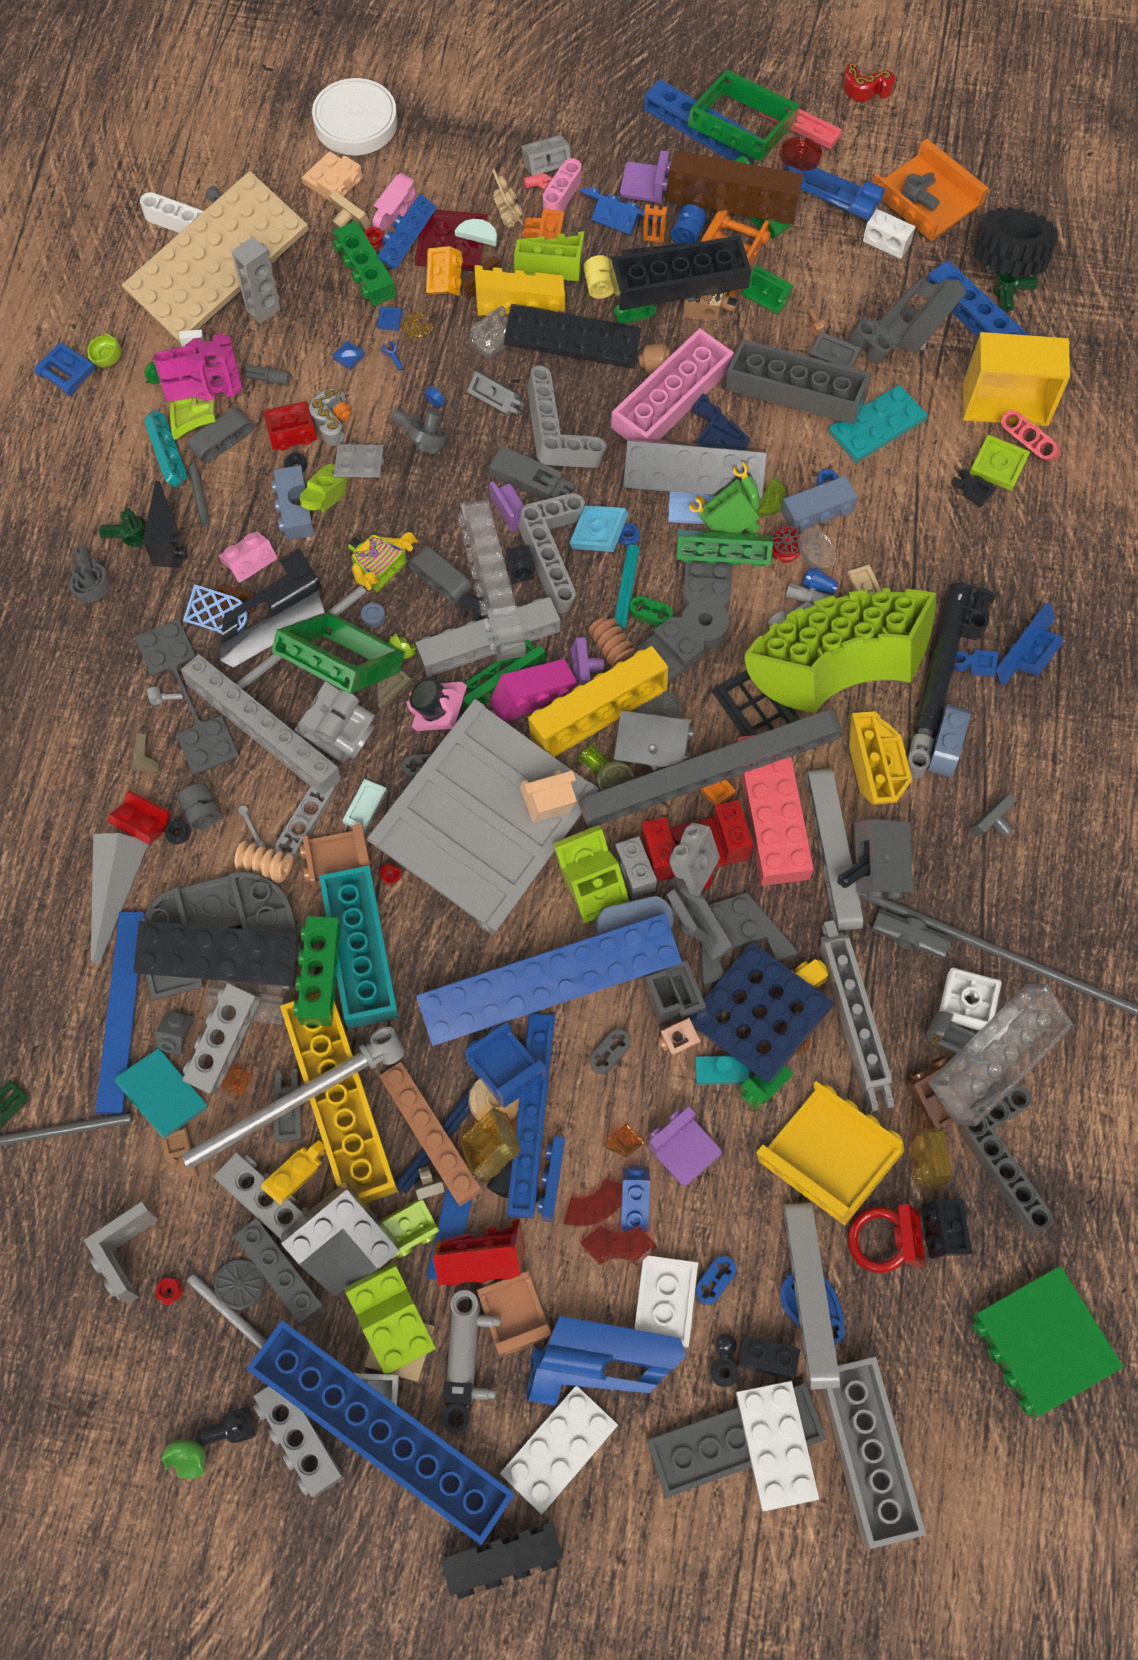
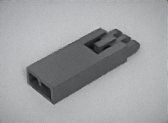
M503 445L489 465L490 476L508 484L510 483L512 486L543 500L570 494L575 489L573 483L563 479L562 472ZM533 479H540V483L534 481Z

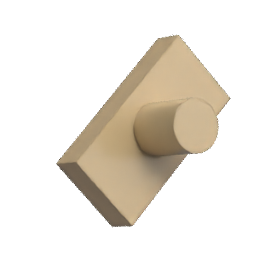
M335 190L332 192L329 198L334 207L340 211L333 219V224L340 228L352 220L357 221L364 230L368 229L371 223L366 213Z

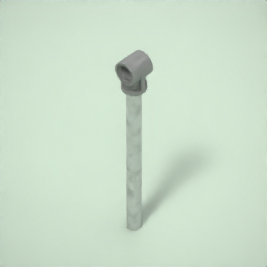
M392 1027L378 1029L371 1036L370 1044L359 1046L360 1053L181 1155L186 1166L190 1170L367 1066L373 1070L376 1068V1064L380 1062L386 1065L396 1063L403 1057L405 1050L395 1030Z

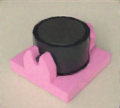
M427 678L419 682L412 692H409L410 699L406 702L409 711L415 715L412 728L416 731L452 729L456 724L467 685L463 682L439 683L433 678Z

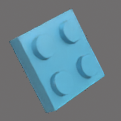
M584 506L569 544L572 549L614 552L629 513L626 508Z

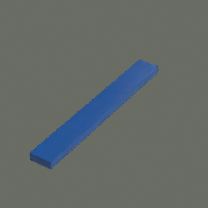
M119 912L95 1111L97 1114L120 1115L124 1114L126 1094L115 1083V1077L129 1069L140 977V974H134L133 971L138 924L144 918L145 912Z
M530 1013L528 1018L525 1049L536 1062L541 1060L546 1066V1079L519 1098L507 1205L508 1217L532 1219L535 1217L555 1015Z

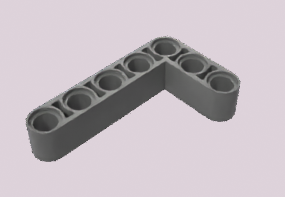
M1015 1086L970 1113L960 1123L959 1133L1024 1229L1031 1234H1038L1052 1224L1053 1215L995 1132V1129L1021 1114L1032 1101L1029 1090L1023 1086ZM1011 1096H1018L1022 1101V1106L1015 1105L1011 1100ZM990 1109H996L1000 1113V1119L993 1118L990 1114ZM968 1122L975 1123L979 1128V1133L972 1132L968 1127ZM985 1144L993 1147L995 1151L994 1156H990L984 1151ZM1000 1167H1004L1010 1172V1179L1001 1176ZM1016 1190H1020L1026 1195V1202H1021L1017 1199ZM1033 1213L1038 1214L1042 1218V1226H1038L1033 1222Z

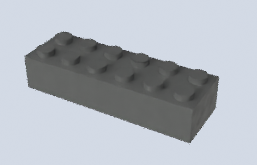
M742 339L727 369L726 390L855 425L869 393L871 373Z

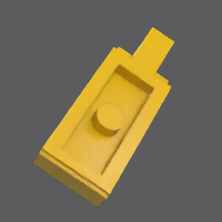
M318 1140L309 1150L305 1147L301 1148L300 1151L298 1150L262 1183L261 1189L282 1205L317 1172L318 1167L322 1163L319 1159L324 1155V1144Z

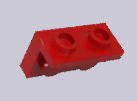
M129 790L125 793L124 803L109 814L108 823L150 845L165 833L170 812Z

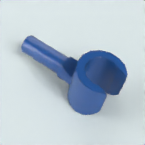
M393 341L389 342L392 351L387 350L386 345L383 344L381 346L382 353L385 356H390L398 370L401 371L403 366L395 352L397 349L396 343Z

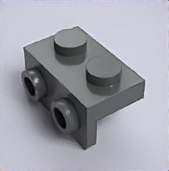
M820 331L808 355L812 358L853 368L861 348Z

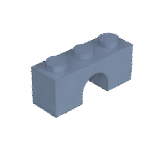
M301 465L274 470L275 479L271 480L273 493H278V499H274L277 513L281 512L282 518L278 519L280 533L285 532L287 541L314 536L310 510L303 508L301 505L293 504L294 501L300 499L301 493L306 489Z

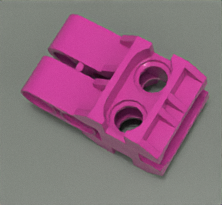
M215 334L213 335V341L203 343L201 337L194 338L185 344V347L160 351L153 356L164 398L167 401H178L193 397L210 401L215 400L214 394L225 392L226 397H231L242 390L231 338L228 335ZM215 356L213 359H208L207 357ZM214 376H220V378H218V379H214V378H212V377H214Z

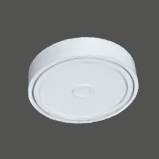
M350 78L332 83L319 93L312 108L317 137L327 148L340 154L364 155L379 150L392 139L397 129V111L393 96L385 87L368 79Z

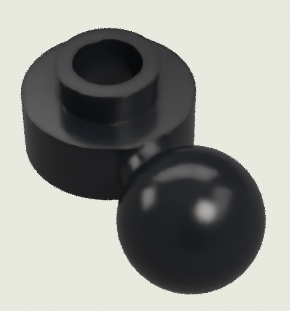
M728 1333L720 1334L716 1338L715 1349L720 1356L719 1359L712 1363L710 1368L712 1380L721 1387L733 1385L739 1374L737 1365L731 1360V1355L737 1348V1342ZM722 1367H727L730 1370L727 1378H722L719 1375Z

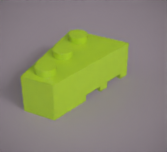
M584 231L578 232L577 236L565 237V234H558L557 238L546 240L544 236L518 239L514 253V272L515 270H521L527 275H533L535 272L563 275L564 280L579 281L584 253Z

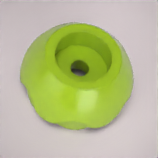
M396 633L393 637L390 636L389 644L405 652L404 659L411 658L416 654L415 645L409 644L404 637H398Z

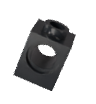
M529 545L506 549V564L511 584L533 580L534 563Z

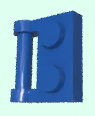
M59 342L36 365L34 372L36 375L45 377L62 388L63 392L68 396H72L77 391V387L95 370L92 362ZM54 366L71 378L66 381L49 370V368Z

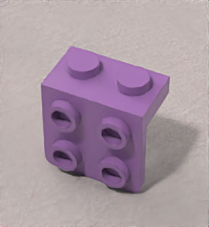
M660 152L658 166L627 162L620 196L661 203L663 192L668 190L669 178L666 177L669 175L672 162L669 161V152Z
M690 1107L684 1111L681 1109L677 1110L669 1118L671 1123L664 1129L659 1126L649 1136L651 1140L648 1145V1149L682 1186H687L721 1155V1149L696 1123V1113Z

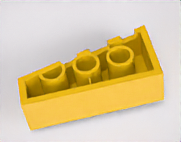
M475 265L478 316L509 315L511 303L555 312L565 311L563 275L537 272L533 275H527L521 270L507 273L502 272V268L493 267V270L490 271L483 270V266Z

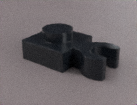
M962 469L959 474L964 480L954 477L952 482L954 487L965 489L962 495L980 508L996 490V487L980 476H977L975 479L971 478L970 473L965 469Z

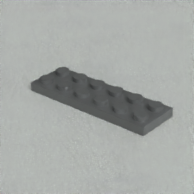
M806 1383L794 1387L807 1447L826 1440ZM739 1407L646 1441L665 1498L752 1467Z

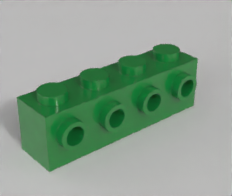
M678 530L676 556L677 560L683 562L704 561L709 564L727 562L731 565H740L741 563H748L753 566L771 565L773 540L771 535Z

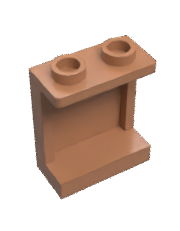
M362 823L352 825L353 831L314 839H309L308 835L302 836L304 844L299 845L302 859L307 860L308 866L303 867L306 882H311L313 890L321 888L319 875L370 866L371 870Z
M521 1270V1276L510 1280L497 1282L496 1279H492L481 1284L482 1288L478 1289L477 1293L485 1316L501 1318L500 1326L489 1327L500 1358L550 1339L551 1331L546 1322L529 1271L523 1272Z

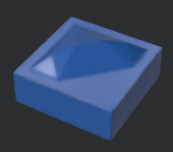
M347 340L333 354V359L347 369L352 370L365 354L363 350Z

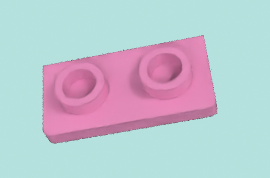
M258 531L246 535L242 541L227 547L223 553L218 555L221 562L232 571L238 582L244 581L277 559L269 540Z

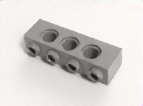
M252 237L231 252L246 311L261 324L280 310L278 301L280 297L275 288L276 281L273 277V267L268 257L270 255L269 250L265 244L259 243Z
M227 983L226 987H222L217 996V1001L219 1002L215 1011H211L207 1017V1028L195 1043L194 1048L196 1052L184 1067L183 1073L185 1075L182 1081L209 1094L219 1093L262 1000L261 996L235 984ZM233 1006L236 1009V1016L233 1020H229L227 1011ZM222 1030L225 1034V1039L219 1045L216 1041V1035ZM208 1055H211L214 1060L210 1069L205 1066V1059Z
M235 1153L213 1177L281 1240V1234L305 1215L308 1210L304 1207L300 1211L293 1205L296 1201L293 1196L282 1205L274 1200L267 1207L261 1206L262 1198L268 1195L261 1189V1185L270 1175L266 1172L263 1175L259 1174L255 1170L257 1164L248 1155L242 1158L238 1153ZM254 1177L252 1187L248 1189L242 1188V1182L245 1178ZM286 1212H292L294 1217L291 1223L281 1224V1216Z
M269 1386L253 1396L257 1402L253 1406L261 1420L266 1418L270 1424L271 1429L268 1430V1433L275 1445L281 1443L286 1452L282 1457L290 1470L296 1469L300 1476L297 1483L305 1496L310 1494L311 1497L316 1498L345 1478L307 1414ZM281 1406H287L289 1410L288 1418L283 1422H278L275 1417L277 1409ZM300 1430L303 1433V1442L298 1447H293L290 1444V1436L293 1432ZM315 1455L318 1459V1466L313 1472H307L304 1468V1462L307 1457Z

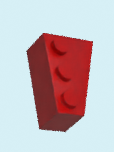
M520 1219L512 1221L511 1227L497 1231L495 1226L489 1227L486 1234L471 1237V1234L467 1233L436 1242L433 1261L438 1285L456 1286L465 1282L483 1283L491 1279L502 1278L510 1280L521 1276L525 1244Z

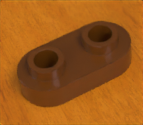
M224 585L212 589L226 595H232L239 600H249L254 596L250 591ZM215 594L217 600L224 598V596L218 597L219 595ZM210 595V601L213 604L215 601L212 595ZM230 598L233 605L239 603L234 599ZM227 600L220 603L223 611L230 608ZM257 606L247 611L248 615L252 614Z

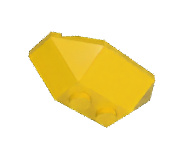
M876 711L852 713L849 749L859 791L872 805L896 803L912 781L902 737L891 725L881 719Z

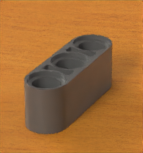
M233 408L216 419V422L210 423L194 434L188 440L187 447L202 463H209L246 438L253 431L254 424L239 408Z
M426 545L407 562L416 575L454 605L462 599L463 594H468L473 588L470 581Z

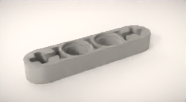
M310 786L274 847L275 853L282 851V847L287 848L290 844L292 852H286L284 857L288 853L292 855L293 860L300 853L299 845L304 844L302 836L308 835L309 838L335 794L334 786L324 796L320 795L321 801L318 799V791ZM309 804H316L318 811L314 814H307L305 807ZM297 824H302L306 827L305 832L301 835H296L292 832L293 827Z

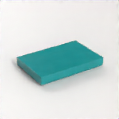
M159 1048L115 1077V1083L163 1140L207 1109V1104L190 1084L182 1081L183 1076Z

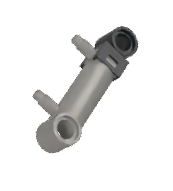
M461 1290L455 1293L450 1303L452 1313L446 1382H444L443 1403L449 1406L443 1411L442 1424L447 1431L455 1435L465 1434L472 1427L473 1416L470 1410L467 1409V1406H474L475 1399L488 1400L496 1398L495 1390L475 1388L474 1377L478 1327L500 1326L501 1318L479 1315L481 1311L480 1301L475 1294L468 1290ZM464 1299H470L473 1303L472 1309L467 1313L459 1311V1305ZM455 1412H462L464 1414L463 1424L459 1427H453L450 1421L451 1416Z

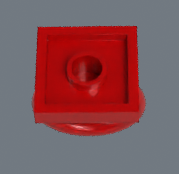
M910 1204L898 1205L899 1213L886 1207H873L857 1215L850 1225L847 1237L848 1248L855 1262L863 1269L873 1273L891 1272L899 1268L904 1262L914 1268L926 1267L919 1211ZM874 1218H885L895 1224V1241L899 1251L892 1259L885 1262H875L868 1259L859 1247L858 1236L861 1228L866 1222Z

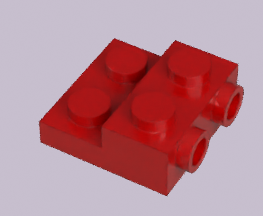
M307 401L263 410L272 450H286L290 446L298 444L309 445L312 441L317 440Z

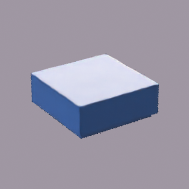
M381 306L377 322L378 329L400 331L403 315L402 308Z

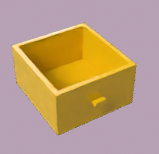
M980 332L963 382V420L1001 423L1002 417L1007 411L1015 410L1034 425L1049 426L1070 378L1069 338ZM1013 417L1010 419L1009 424H1018L1019 418Z

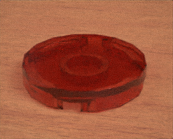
M793 137L783 142L780 157L785 165H790L801 171H809L820 165L822 148L812 139L800 140V137Z

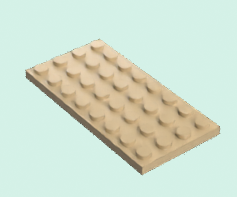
M249 171L121 286L181 344L179 331L198 330L241 291L231 251L254 237L259 243L265 244L270 253L268 255L269 261L272 263L306 233L309 227L305 221Z

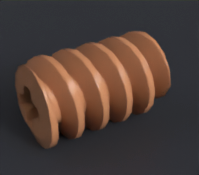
M601 618L592 623L588 631L592 635L594 642L597 643L598 648L602 650L603 656L607 658L608 664L612 665L611 667L613 668L618 662L626 661L633 657L636 649L630 648L632 645L630 641H625L627 635L621 633V626H616L617 620L615 618L609 620Z

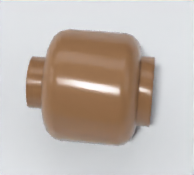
M664 343L646 345L643 353L639 354L640 366L644 367L648 374H652L672 355L671 348H668Z

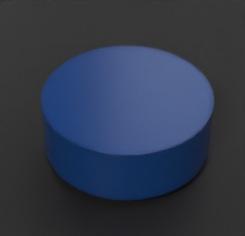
M429 386L424 391L426 399L434 407L440 408L446 403L443 395L435 387Z

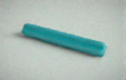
M632 544L627 546L614 616L617 620L616 626H621L622 629L626 627L639 556V546Z

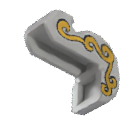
M327 389L318 393L309 405L313 425L320 430L322 440L330 446L341 444L345 436L341 431L343 425L332 413V410L343 401L346 403L345 393L339 389Z

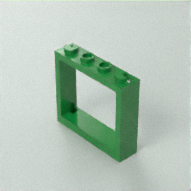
M726 70L691 107L687 126L762 161L795 124L800 104ZM725 94L780 122L763 140L708 113V111Z
M330 612L277 629L271 651L349 694L399 674L405 655L403 650ZM328 627L332 629L331 633L327 632ZM325 636L371 661L354 666L309 641Z

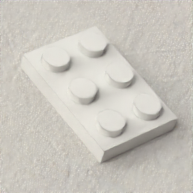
M643 1255L635 1330L679 1337L683 1348H689L698 1268L697 1262Z

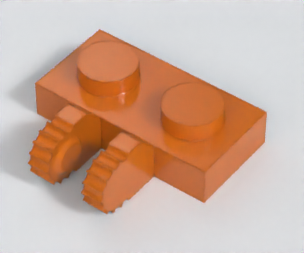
M543 209L542 218H526L524 221L526 229L524 228L522 231V237L526 239L544 236L545 240L557 238L558 234L562 233L565 211Z

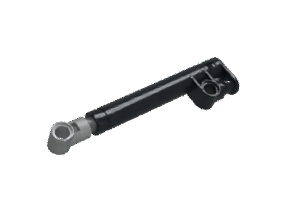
M952 583L948 587L913 728L916 735L912 737L907 757L913 779L922 778L931 762L930 757L934 745L933 738L937 736L960 639L961 637L971 640L980 639L983 637L989 624V606L995 600V594L990 590L964 583ZM913 762H919L922 766H916Z

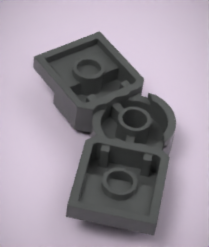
M698 561L686 562L682 606L685 609L682 617L669 618L654 630V634L635 648L637 652L653 646L668 666V684L702 659L704 647L712 649L719 646L725 640L729 627L727 611L731 602V564H709ZM706 622V623H708L709 625L704 626V625H702V624H700V623Z

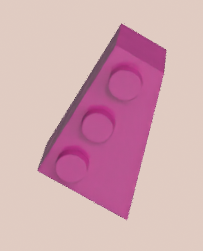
M565 659L501 675L489 702L496 716L507 723L551 704L558 697L568 695L573 691L577 681Z

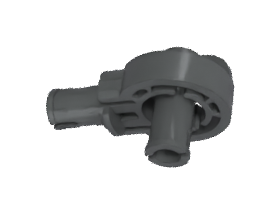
M400 408L393 411L391 420L402 426L406 435L417 445V449L435 454L440 448L445 446L448 433L438 427L442 416L439 412L428 410L424 421L420 419L419 415L413 414L410 416Z
M79 545L80 553L76 547L73 550L76 563L71 570L73 575L69 582L70 591L81 602L91 603L97 601L100 603L102 602V597L111 586V576L96 558H90L88 547Z

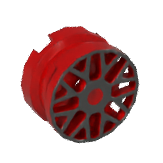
M790 525L780 526L775 529L772 534V557L775 560H782V563L793 562L794 559L799 558L804 542L802 532Z

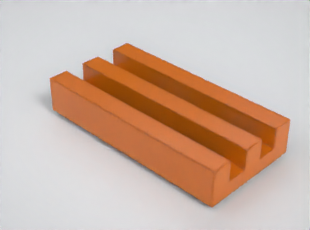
M645 205L644 241L664 243L667 207L659 210V206L654 205V209H652L650 205ZM649 215H653L652 236L648 235ZM658 216H661L660 237L656 236Z

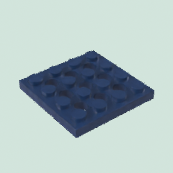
M751 942L704 999L706 1010L693 1014L689 1018L697 1031L766 1084L770 1085L834 1006V1001ZM754 972L763 974L762 981L757 984L749 981L750 975ZM774 987H780L784 990V993L780 998L774 999L769 996L770 990ZM737 992L747 994V999L743 1003H735L733 1001V996ZM795 1002H801L804 1005V1010L799 1014H794L790 1011V1006ZM757 1007H765L767 1009V1015L764 1018L758 1019L753 1016V1012ZM726 1011L731 1014L728 1022L719 1023L717 1021L719 1013ZM784 1022L788 1025V1029L783 1034H777L773 1031L775 1024ZM748 1027L751 1029V1034L749 1037L741 1039L737 1037L738 1029ZM762 1042H768L772 1045L769 1053L760 1054L757 1052L758 1045Z

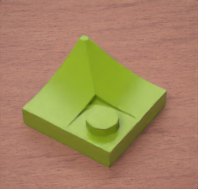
M216 396L215 400L210 401L198 399V397L170 401V422L174 440L194 428L216 422Z

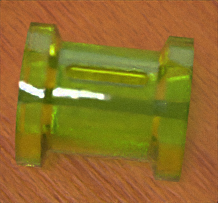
M594 745L586 748L579 757V762L581 764L585 763L592 769L595 776H597L598 771L605 763L611 762L609 758L605 759L596 751Z

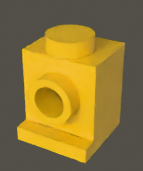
M815 959L811 963L805 961L795 969V974L816 989L824 984L828 977V970L821 960Z

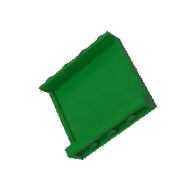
M1061 1266L971 1317L974 1321L972 1323L974 1331L980 1338L983 1337L989 1346L987 1348L989 1356L994 1363H999L1004 1371L1002 1376L1005 1383L1010 1389L1016 1391L1020 1398L1018 1400L1020 1408L1027 1416L1030 1415L1032 1419L1042 1416L1124 1367Z

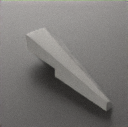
M121 833L93 834L91 961L93 964L103 962V954L108 942L110 943L113 937L112 932L118 921L119 912L124 910L133 888L132 883L136 873L140 870L145 851L149 848L147 843Z

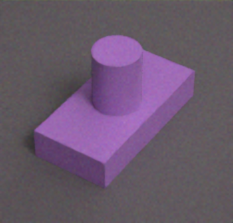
M576 637L570 648L573 675L577 681L575 687L590 682V672L602 673L604 670L603 658H588L586 638Z

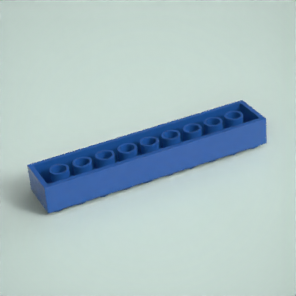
M661 913L419 993L416 997L432 1046L680 964L682 961L666 913Z
M281 1320L246 1368L480 1545L483 1544L515 1495L514 1492L283 1320Z

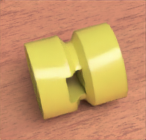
M598 255L586 260L583 269L590 296L596 299L611 296L614 293V288L610 277V259L606 256Z

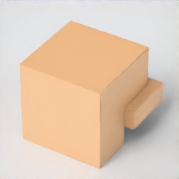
M558 770L555 771L553 776L529 783L528 780L522 781L519 787L532 823L570 813L577 802L572 789V785L576 781L573 770L562 774Z

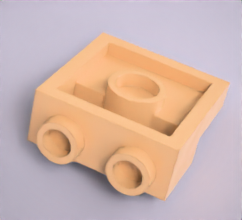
M329 151L302 177V182L331 201L329 196L334 190L345 197L347 192L362 179L361 166L345 155L339 158Z

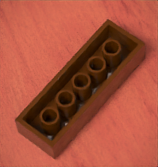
M675 150L669 169L667 201L693 204L717 211L726 210L729 213L794 225L804 174Z

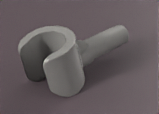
M158 687L147 689L148 699L152 705H159L163 700L183 699L182 693L161 694Z

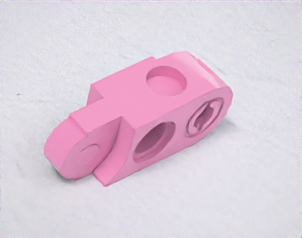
M399 173L374 204V207L378 208L373 218V227L384 231L392 222H395L399 215L404 217L416 199L414 179L403 173Z

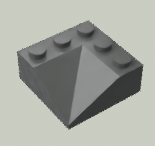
M347 1181L343 1182L281 1234V1244L304 1270L333 1296L344 1291L345 1287L375 1272L400 1252L398 1241Z

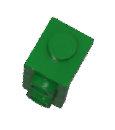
M785 1065L770 1085L755 1075L752 1079L748 1078L741 1085L739 1094L748 1106L754 1107L759 1111L793 1076V1072Z

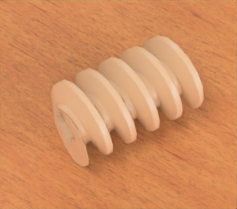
M242 841L237 847L234 862L235 868L239 872L254 873L279 884L289 875L293 864V857L289 853L284 857L282 851H278L275 854V850L272 848L266 851L265 846L257 848L255 843L249 845L247 841Z

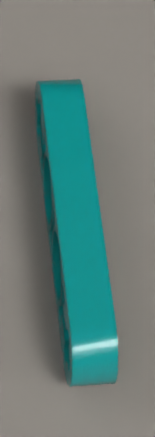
M151 410L145 417L144 423L160 469L168 484L173 487H179L186 480L187 474L173 439L170 426L166 417L160 411Z

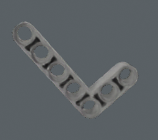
M541 365L533 367L527 384V393L538 460L545 465L598 467L606 450V443L599 437L560 434L551 372L548 368Z
M576 493L527 504L522 508L518 521V528L525 545H529L534 566L546 595L551 598L557 613L561 614L569 612L576 592L549 529L572 524L580 519L585 502L582 496Z

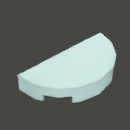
M481 219L466 220L459 224L455 230V236L492 246L497 244L496 230L487 221Z

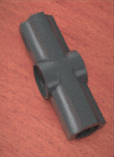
M881 909L871 931L896 940V943L904 949L911 951L921 950L941 959L945 958L952 940L949 936L927 928L926 924L918 919L911 917L904 919Z

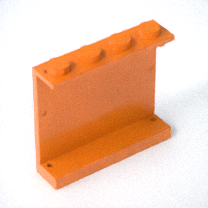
M928 139L921 142L917 156L885 178L876 173L872 182L885 188L882 201L911 225L916 226L915 228L930 241H933L984 203L989 189ZM927 173H934L936 182L927 188V192L940 201L934 211L920 202L913 204L901 194L908 175L916 174L922 177Z

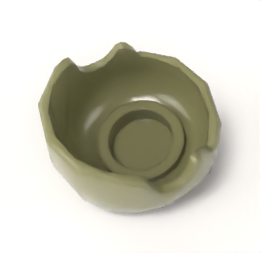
M616 760L607 762L600 768L596 776V783L599 790L603 791L631 781L634 776L625 762Z

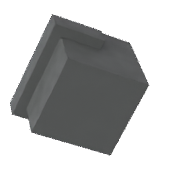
M687 960L665 968L661 972L646 976L644 990L658 1026L706 1010V1005Z

